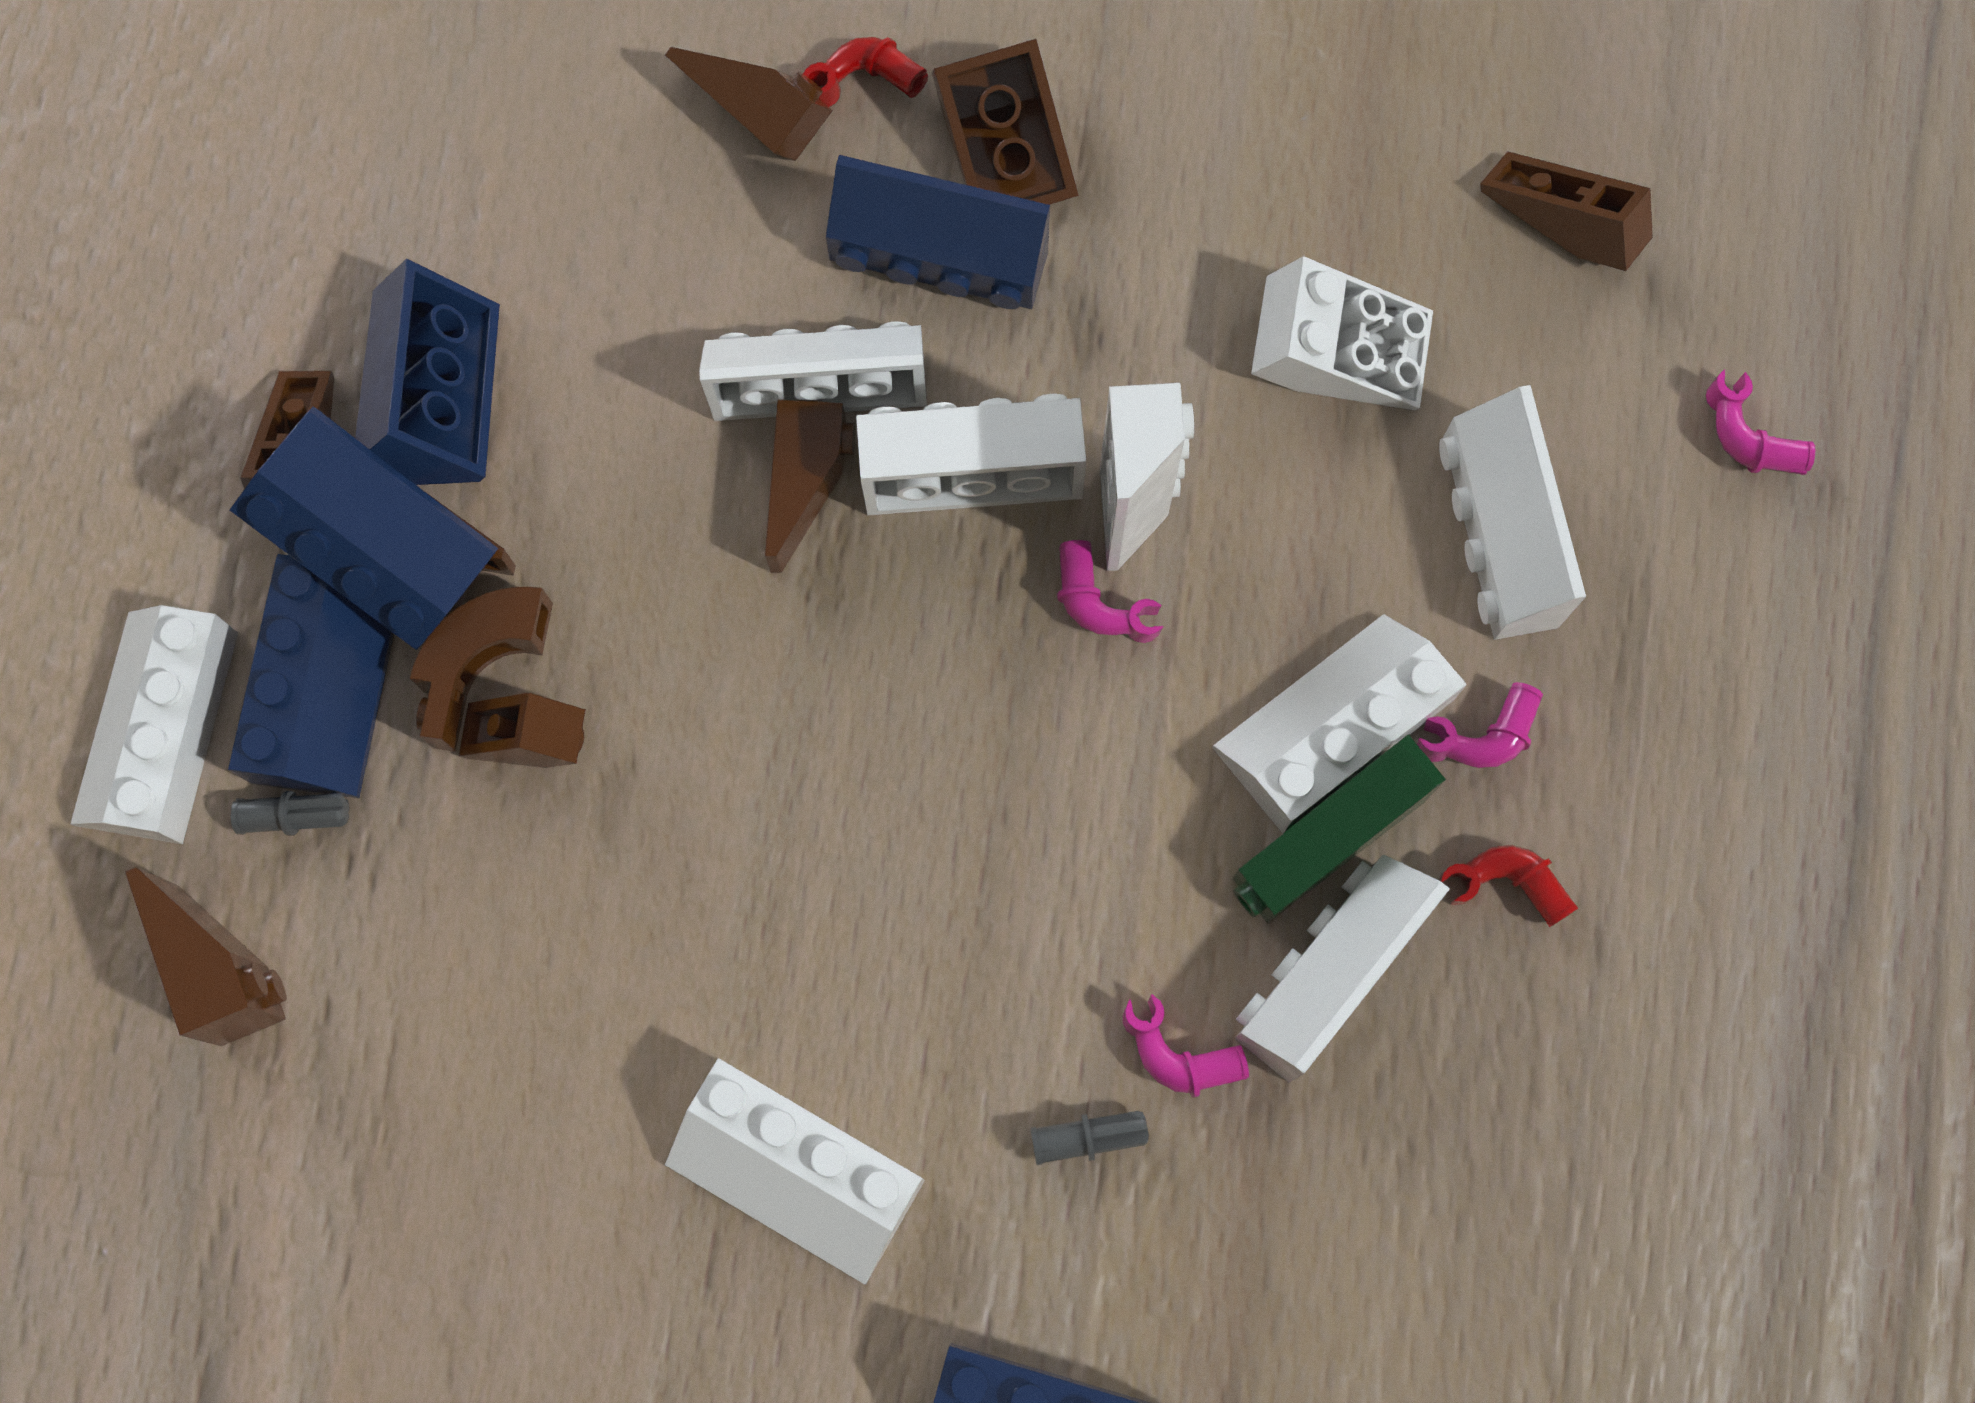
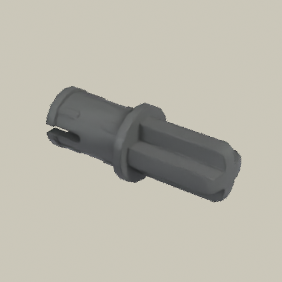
M285 791L281 797L237 798L232 803L230 817L233 830L238 835L252 832L283 831L287 836H294L298 833L299 829L344 826L349 820L350 807L348 800L340 793L297 796L293 791Z
M1140 1111L1088 1119L1087 1114H1082V1121L1030 1128L1036 1165L1088 1155L1089 1161L1095 1160V1154L1144 1146L1149 1140L1146 1118L1143 1112Z

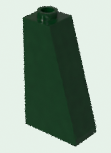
M1409 734L1406 735L1239 868L1233 877L1234 882L1238 885L1233 890L1237 900L1252 917L1261 914L1267 923L1271 922L1424 804L1446 779Z

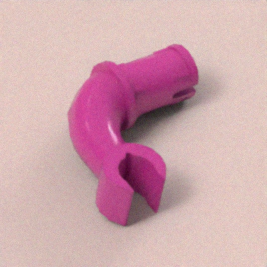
M1724 369L1706 391L1707 403L1716 411V432L1723 449L1736 462L1746 466L1751 473H1758L1761 469L1806 475L1807 471L1811 470L1815 460L1816 450L1814 442L1768 436L1765 430H1752L1745 423L1742 411L1743 402L1752 393V380L1745 372L1733 385L1732 391L1725 384Z
M1070 540L1060 544L1062 590L1057 593V599L1064 604L1067 613L1081 627L1103 635L1128 634L1131 639L1140 643L1151 642L1159 636L1163 626L1146 627L1140 622L1139 616L1157 615L1161 604L1151 599H1142L1134 603L1130 610L1108 607L1100 601V589L1096 588L1094 584L1091 542L1086 540Z
M1515 682L1511 685L1496 724H1491L1488 727L1486 736L1469 738L1458 735L1451 721L1444 717L1436 716L1426 720L1423 730L1437 734L1442 739V742L1434 744L1419 738L1417 745L1431 762L1443 761L1449 757L1462 764L1476 768L1498 767L1516 758L1522 750L1530 748L1531 739L1528 737L1543 693L1531 685Z
M1151 994L1148 1005L1152 1013V1019L1148 1022L1135 1017L1131 999H1129L1122 1016L1123 1025L1127 1032L1135 1036L1144 1068L1158 1083L1175 1092L1190 1093L1194 1098L1200 1096V1090L1245 1080L1249 1077L1248 1064L1241 1045L1194 1056L1189 1051L1182 1052L1181 1055L1176 1054L1165 1044L1159 1027L1164 1018V1007L1161 1001Z

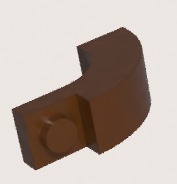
M528 586L511 587L483 594L466 602L450 613L428 636L413 664L409 679L423 692L429 693L428 698L423 697L419 703L416 726L421 731L420 737L434 749L456 752L467 696L474 680L484 668L508 655L521 653L543 655L553 606L552 601L543 588Z

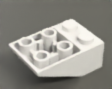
M1303 256L1266 277L1251 374L1298 392L1409 410L1420 409L1433 310Z

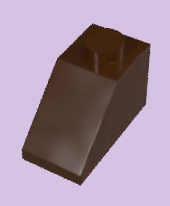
M529 692L470 702L467 707L459 757L543 768L577 764L578 753L584 743L583 722L586 709Z

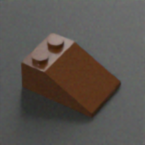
M1037 39L934 68L931 72L965 185L1048 205L1079 196Z
M137 867L125 871L180 1036L224 1046L286 1020L281 1003L287 999L286 991L281 978L275 970H269L268 966L180 886Z

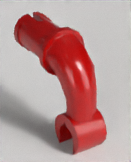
M876 37L855 38L841 45L825 63L817 62L811 64L803 72L805 76L818 86H824L821 88L823 93L819 99L828 107L834 105L840 98L841 89L839 83L856 70H866L869 75L875 77L880 75L910 98L916 97L928 81V71L899 51L896 42L888 37L885 39Z
M1514 845L1492 847L1480 853L1466 864L1449 866L1439 878V881L1442 883L1450 877H1458L1468 882L1465 893L1450 903L1451 905H1462L1469 902L1478 893L1480 885L1495 878H1509L1513 881L1512 885L1514 888L1518 885L1521 886L1549 927L1578 909L1549 869L1548 865L1552 863L1549 858L1544 860L1532 850Z

